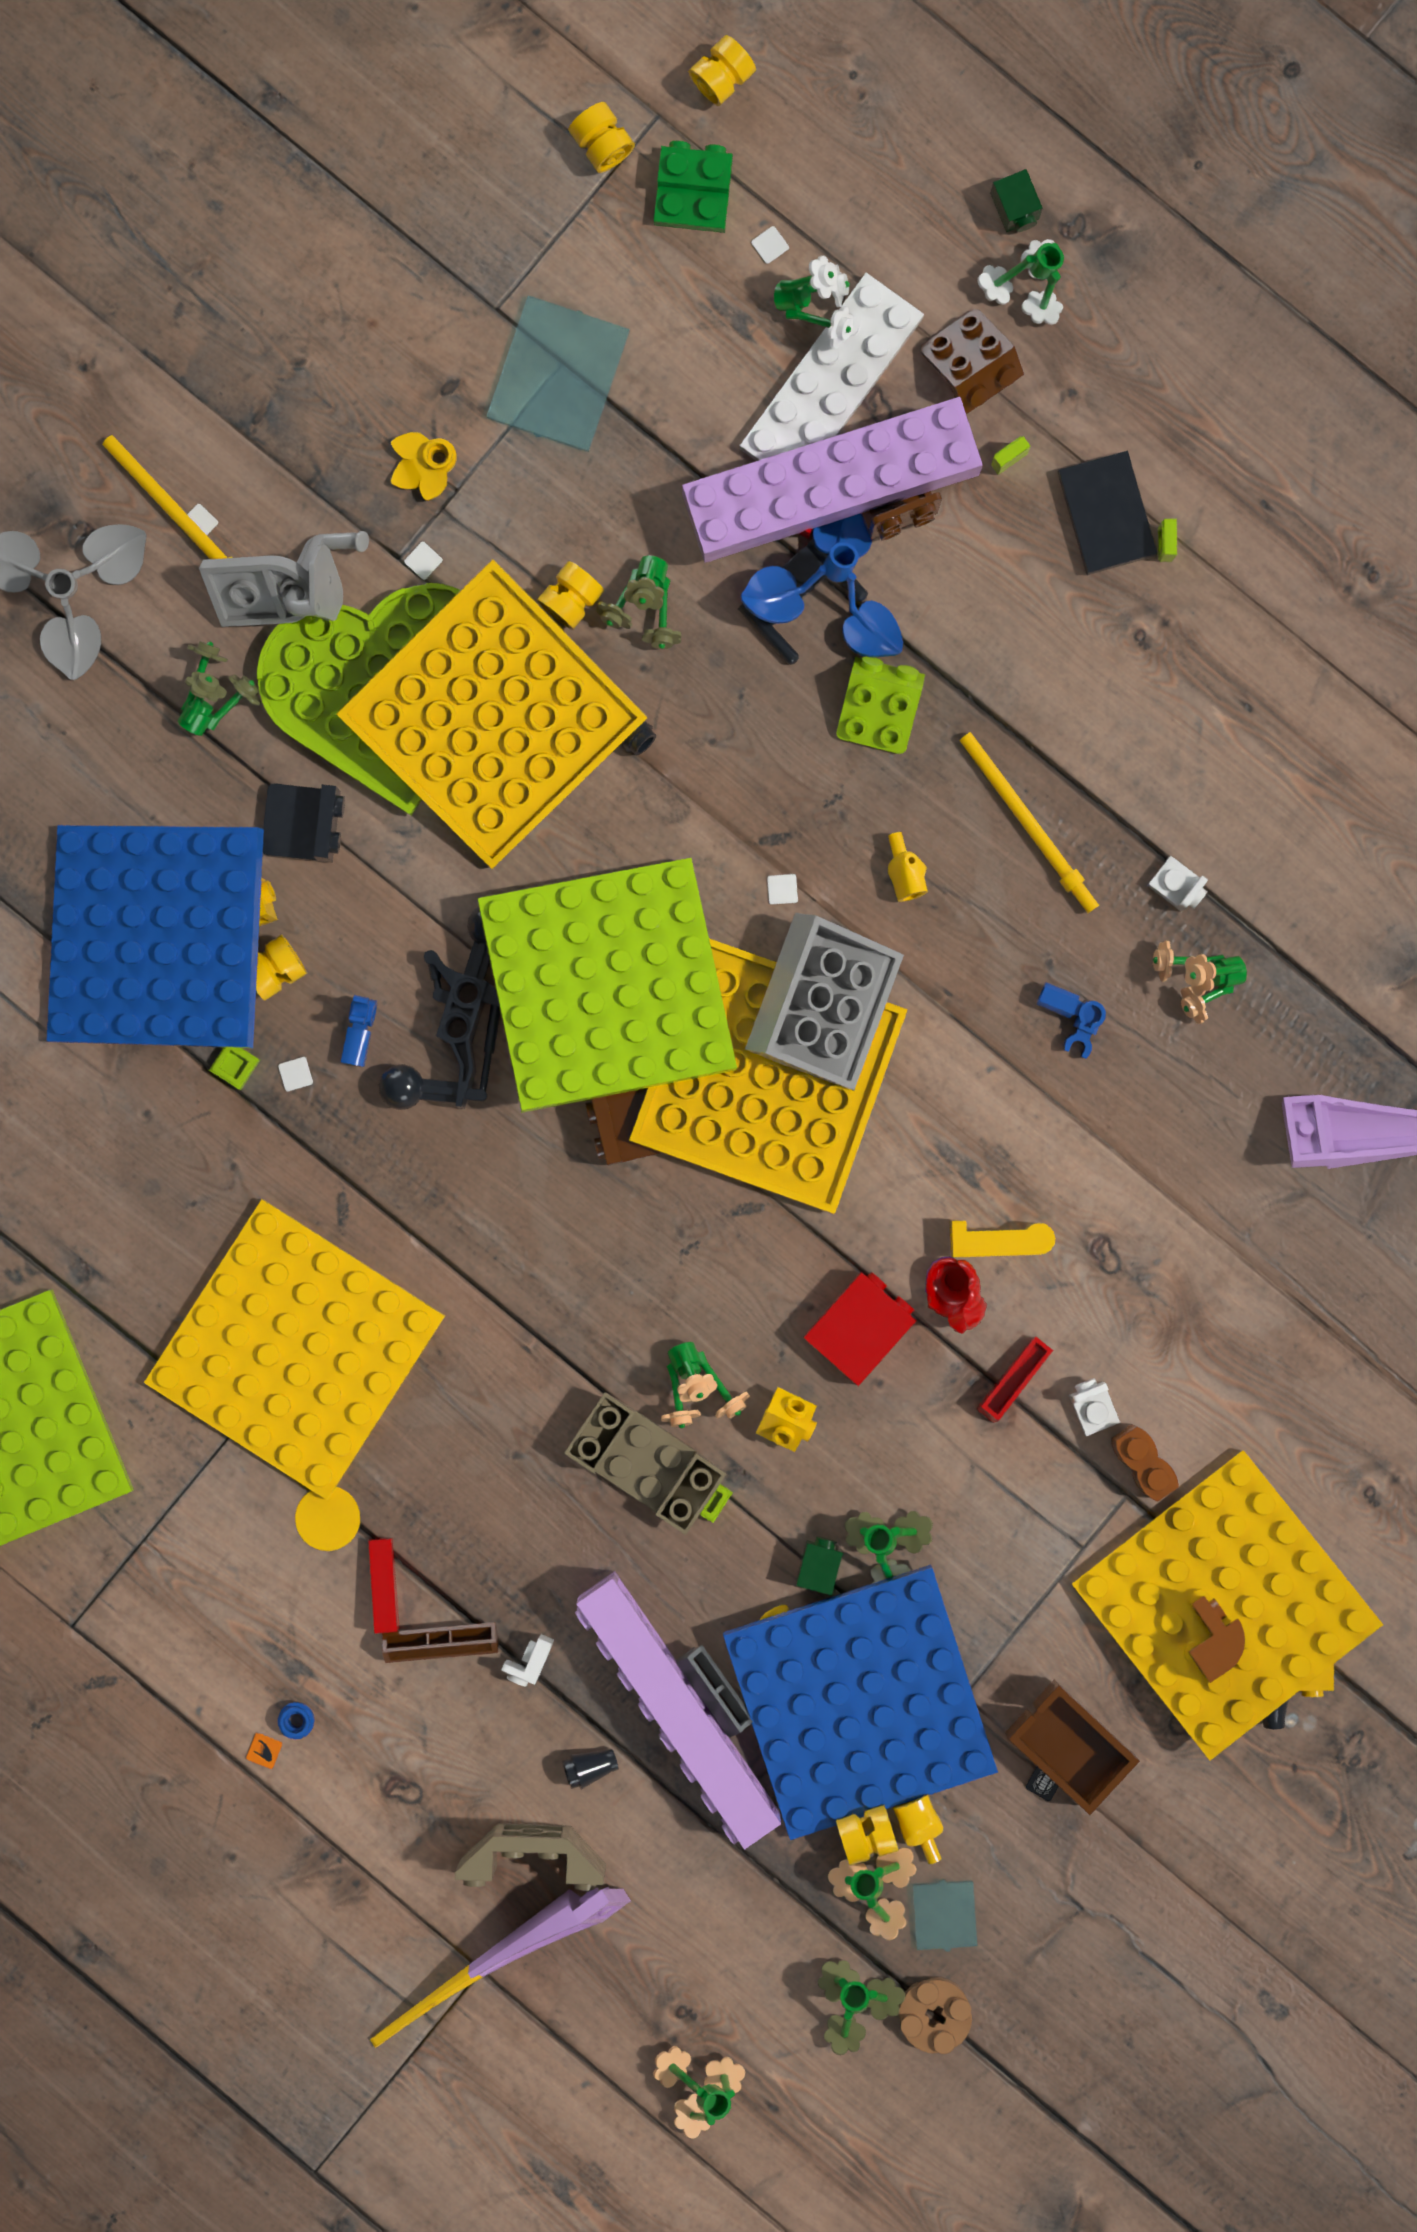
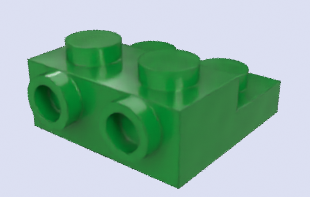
M671 141L669 147L661 146L654 226L725 233L733 154L726 153L725 147L715 144L706 145L705 151L690 149L691 145L684 141Z

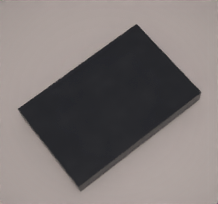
M1128 450L1058 470V477L1087 575L1155 557L1158 554Z

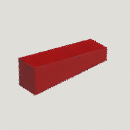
M1033 1337L978 1405L976 1410L992 1423L998 1422L1054 1350L1038 1337Z
M393 1538L370 1539L369 1557L374 1634L397 1632L400 1629Z

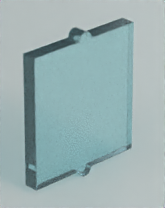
M941 1879L939 1883L913 1884L917 1950L944 1948L946 1952H949L951 1948L977 1946L973 1881L946 1882L945 1879Z

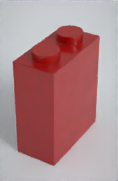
M860 1272L803 1336L804 1339L858 1387L916 1322L911 1316L914 1309L900 1296L895 1300L891 1299L884 1292L887 1285L873 1272H870L868 1276Z

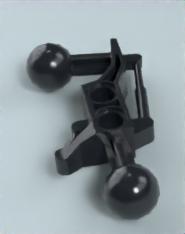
M479 906L472 911L468 918L467 928L474 943L464 974L445 966L435 951L429 950L424 954V961L428 965L430 979L434 984L433 998L437 1002L446 1005L436 1036L452 1047L460 1065L458 1082L424 1079L420 1072L412 1066L406 1064L394 1065L381 1075L378 1084L379 1094L383 1102L391 1108L397 1110L409 1109L420 1100L454 1103L457 1108L465 1109L467 1100L485 1101L488 1098L486 1090L501 1012L496 988L485 981L490 959ZM441 974L451 986L450 991L442 989L440 982ZM467 985H473L478 990L477 998L471 1003H463L459 998L461 989ZM488 1004L491 1007L483 1051L485 1056L480 1088L471 1089L477 1072L472 1043L484 1005ZM454 1020H464L467 1024L465 1034L459 1038L451 1037L448 1032L450 1024Z

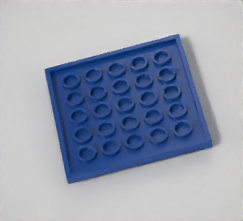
M57 825L47 1042L253 1048L264 829L259 827Z
M931 1565L723 1632V1637L750 1719L753 1721L754 1732L790 1840L836 1826V1819L856 1814L859 1818L864 1817L865 1810L885 1805V1808L888 1809L919 1799L926 1794L931 1795L998 1773Z

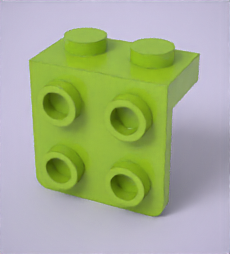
M855 657L836 732L838 738L897 754L904 753L907 749L925 674L919 673L917 669L907 665L895 667L884 664L882 660L875 657Z

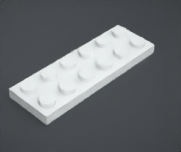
M865 273L839 309L841 310L843 306L849 308V313L853 316L851 336L846 342H842L839 348L835 349L830 345L831 339L828 338L829 328L826 327L740 444V450L754 460L759 461L837 436L922 321L924 314L868 273Z

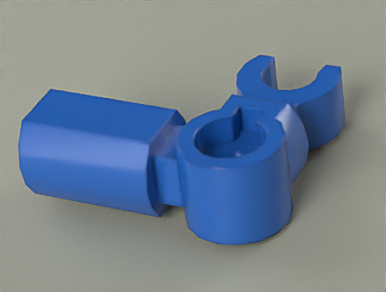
M1045 982L1036 1005L1069 1019L1072 1015L1077 1016L1073 1025L1076 1027L1075 1033L1065 1039L1063 1050L1069 1052L1073 1042L1081 1041L1084 1045L1081 1057L1086 1059L1092 1051L1091 1035L1097 1034L1100 1025L1105 1020V1008L1097 1001L1080 1002L1079 995Z
M354 995L349 1012V1023H353V1025L347 1028L341 1063L365 1067L371 1031L367 1030L368 1026H373L377 1010V1000Z

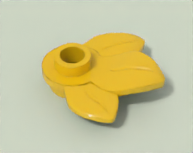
M418 432L403 434L392 440L391 445L393 449L403 459L394 470L391 478L392 485L405 490L420 488L425 501L432 500L441 495L447 486V473L454 468L457 461L454 446L449 441L441 438L429 440ZM435 453H444L446 455L445 460L442 463H435L432 460Z

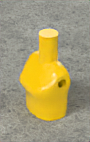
M902 832L888 835L893 859L888 864V874L894 886L898 902L913 900L928 893L925 881L926 865L915 853L906 850Z
M926 1794L919 1799L894 1806L893 1810L899 1821L906 1845L910 1847L921 1845L928 1864L940 1861L942 1858L934 1838L943 1833L944 1828L933 1808L929 1795Z

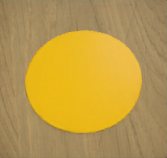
M339 1487L335 1488L328 1500L311 1490L301 1499L297 1506L295 1514L296 1528L301 1538L311 1547L322 1551L337 1550L346 1546L357 1534L360 1526L359 1507L355 1499L347 1491Z

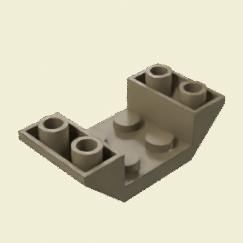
M606 1392L564 1452L565 1455L595 1474L597 1472L655 1511L656 1516L685 1535L726 1476L724 1471L695 1449Z
M498 1823L460 1859L455 1871V1880H463V1885L481 1887L485 1886L486 1881H492L497 1868V1852H501V1856L505 1858H521L524 1853H538V1858L559 1859L560 1854H567L566 1884H574V1889L590 1891L594 1890L596 1885L604 1884L606 1863L572 1826Z

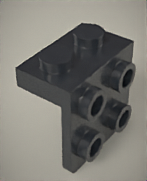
M271 784L267 790L263 825V853L267 856L333 863L334 853L339 854L341 832H336L338 817L343 818L345 808V796H340L341 791L338 787L322 784L321 788Z

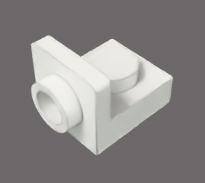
M1170 856L1147 886L1182 912L1189 905L1195 908L1204 898L1208 891L1203 886L1208 879L1204 876L1198 877Z
M1095 1378L1075 1386L1077 1392L1070 1394L1069 1397L1085 1436L1120 1423L1105 1382L1097 1383Z
M541 1634L537 1643L530 1640L522 1658V1661L528 1663L527 1667L506 1660L501 1669L508 1673L506 1678L525 1687L528 1682L535 1685L554 1639Z

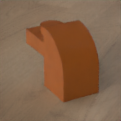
M1202 1596L1192 1603L1191 1606L1212 1636L1195 1646L1188 1653L1207 1681L1211 1683L1232 1669L1240 1660L1245 1646V1634L1238 1618L1225 1626L1222 1619L1227 1616L1215 1598L1208 1601L1205 1596Z

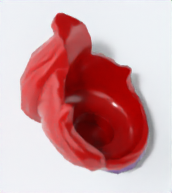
M951 1256L941 1257L933 1262L927 1271L925 1280L927 1307L934 1310L936 1314L948 1318V1324L955 1332L963 1334L966 1330H972L981 1323L987 1308V1303L980 1294V1279L974 1267L966 1260H957Z

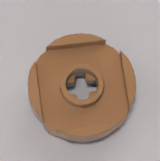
M931 1977L929 1980L914 1983L905 1991V2000L899 2005V2019L903 2034L914 2047L923 2052L948 2054L964 2041L970 2031L972 2024L970 2003L963 1990L949 1979ZM937 2006L941 2007V2014L945 2017L942 2022L937 2021L935 2024L929 2023V2017L925 2014L928 2009L934 2011Z

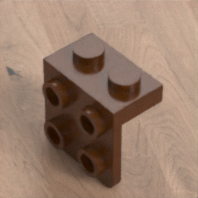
M978 309L970 311L923 343L920 348L926 360L950 384L954 398L961 397L966 414L984 404L988 399L1024 375L1015 346Z
M929 491L860 514L870 539L880 537L881 541L899 535L901 533L900 528L910 524H914V527L917 528L934 521V515L938 514L942 497L940 492L932 494Z
M648 1088L594 1098L592 1102L585 1103L590 1124L597 1123L600 1137L594 1139L598 1159L606 1158L608 1166L661 1153L629 1141Z

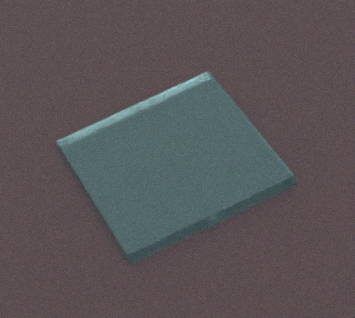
M528 295L487 418L533 433L536 437L542 436L589 452L630 329L583 314L580 310L574 311Z

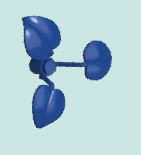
M861 514L813 528L812 537L816 548L823 553H828L824 565H821L818 571L802 586L797 587L795 577L788 570L778 566H770L757 571L751 577L740 596L744 606L753 615L767 622L782 624L791 622L802 614L804 602L799 594L808 590L822 575H826L833 582H843L846 580L848 582L849 611L853 615L845 620L842 627L843 638L847 646L855 653L866 657L896 656L902 652V634L892 613L882 604L872 600L864 602L859 610H857L855 605L854 581L856 575L852 571L858 559L867 554L872 544Z

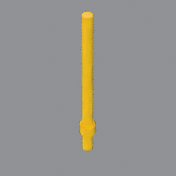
M113 435L104 440L102 445L209 559L228 558Z
M969 732L959 740L1061 877L1059 882L1067 893L1070 891L1073 893L1087 914L1096 909L1099 904L1083 884L1085 881L1077 868L1075 870L1071 868L973 734Z

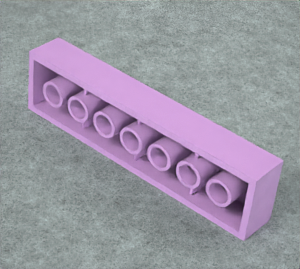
M957 397L683 484L682 495L704 563L804 532V530L810 528L813 529L979 476L983 465L961 397Z
M614 1571L579 1595L576 1603L578 1607L575 1612L579 1621L586 1630L594 1629L598 1635L596 1644L603 1656L608 1661L614 1658L619 1666V1672H617L619 1679L628 1691L635 1689L640 1696L638 1698L640 1701L638 1706L649 1722L654 1719L661 1727L659 1728L661 1732L659 1737L670 1752L677 1750L681 1756L680 1761L682 1763L680 1767L691 1783L697 1780L701 1785L703 1794L700 1796L712 1814L716 1811L720 1813L723 1822L722 1829L733 1844L739 1841L745 1850L781 1825L779 1809L678 1667L676 1659L617 1573Z

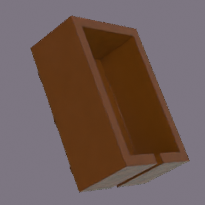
M1054 1679L1032 1703L1036 1708L1034 1713L1032 1714L1026 1709L1005 1734L1018 1749L1081 1808L1091 1815L1140 1760Z

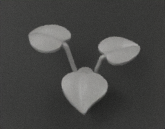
M118 524L104 526L93 531L83 544V554L87 560L93 563L92 565L76 570L73 573L65 569H55L49 574L34 569L40 562V550L30 536L18 531L0 533V589L13 593L22 592L28 588L32 575L44 580L47 591L55 598L61 599L66 619L56 617L49 620L41 631L40 645L48 661L71 680L78 679L91 668L101 647V632L95 620L87 615L73 618L68 599L77 592V579L97 569L99 577L112 585H122L133 580L143 565L147 538L145 531L140 528Z

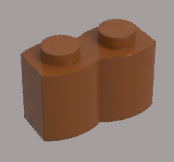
M1131 1424L1111 1438L1112 1448L1116 1456L1123 1464L1131 1468L1137 1487L1146 1496L1158 1502L1179 1488L1174 1470L1166 1461L1158 1457L1156 1445L1146 1431Z

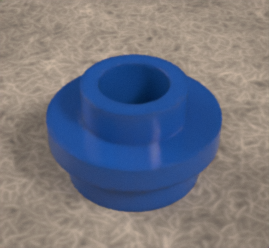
M300 1702L286 1705L278 1716L280 1731L290 1739L306 1737L312 1731L315 1723L312 1710L306 1704ZM299 1714L303 1718V1724L298 1727L292 1725L290 1721L291 1715Z

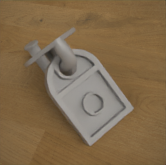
M365 531L315 535L305 543L297 562L281 556L203 560L199 570L221 627L293 623L303 619L305 616H316L328 621H335L343 604V587L330 550L356 549L358 552H364L369 545V536Z

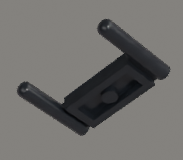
M811 540L805 548L800 550L782 568L792 573L796 579L797 587H800L818 571L821 565H824L828 553L819 551L814 541ZM822 575L808 590L799 594L802 600L825 580L827 576ZM855 579V600L862 602L867 598L868 592ZM846 580L840 582L848 591V582ZM743 603L739 606L738 610L788 664L792 665L798 661L799 654L773 627L776 623L767 622L756 617Z

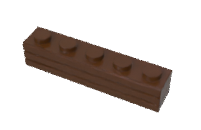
M495 1622L382 1633V1654L385 1663L499 1653L498 1631Z

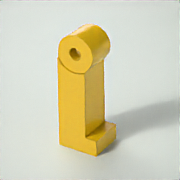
M950 1221V1251L953 1258L1041 1255L1049 1252L1055 1245L1054 1231L1043 1223L1030 1224L1024 1230L967 1231L966 1221Z

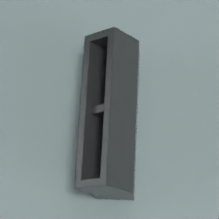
M702 1645L692 1648L676 1660L678 1667L729 1738L742 1732L753 1722L750 1719L746 1706ZM694 1657L697 1659V1661L699 1662V1664L701 1665V1667L704 1669V1671L706 1672V1674L709 1676V1678L711 1679V1681L714 1683V1685H715L714 1687H712V1685H711L710 1682L707 1680V1678L705 1677V1675L703 1674V1672L700 1670V1668L698 1667V1665L695 1663V1661L693 1660ZM719 1692L721 1693V1695L723 1696V1698L726 1700V1702L728 1703V1705L730 1706V1708L733 1710V1712L735 1713V1715L738 1717V1719L740 1720L739 1722L736 1721V1719L734 1718V1716L732 1715V1713L729 1711V1709L727 1708V1706L724 1704V1702L722 1701V1699L719 1697V1695H718Z

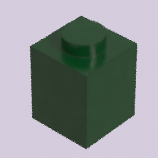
M1027 169L993 182L990 194L1006 233L1014 229L1017 232H1023L1034 227L1037 224L1036 220L1040 219L1043 207Z
M816 1536L815 1542L806 1540L796 1578V1586L832 1595L843 1555L842 1549L836 1548V1541Z

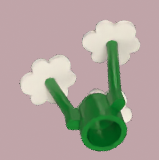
M1046 239L1042 243L1038 240L1031 241L1028 247L1029 250L1024 251L1021 255V263L1008 272L1000 266L995 269L991 265L984 267L983 273L978 277V285L984 291L985 297L989 301L996 300L1001 305L1009 302V293L1013 291V285L1009 280L1025 269H1029L1028 273L1032 278L1046 279L1048 283L1045 291H1042L1040 294L1036 291L1030 292L1028 299L1022 304V311L1030 315L1031 320L1037 324L1045 322L1053 325L1058 322L1059 313L1062 312L1063 305L1056 301L1057 298L1053 290L1055 284L1061 278L1058 270L1064 263V255L1058 244L1053 240Z
M823 255L809 263L811 276L795 280H781L774 290V302L779 311H786V319H799L829 328L828 338L831 339L830 345L832 348L837 349L842 342H846L853 331V316L849 313V308L843 306L841 310H835L831 320L801 311L804 307L809 306L811 293L818 292L822 299L830 297L832 292L837 307L842 306L844 296L849 293L850 283L848 282L847 275L840 272L838 265H834L832 262L828 263L827 257Z

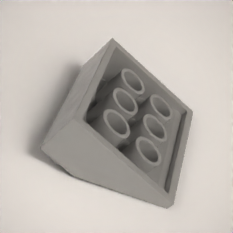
M795 913L745 1049L779 1064L844 1088L855 1090L904 955L819 916Z

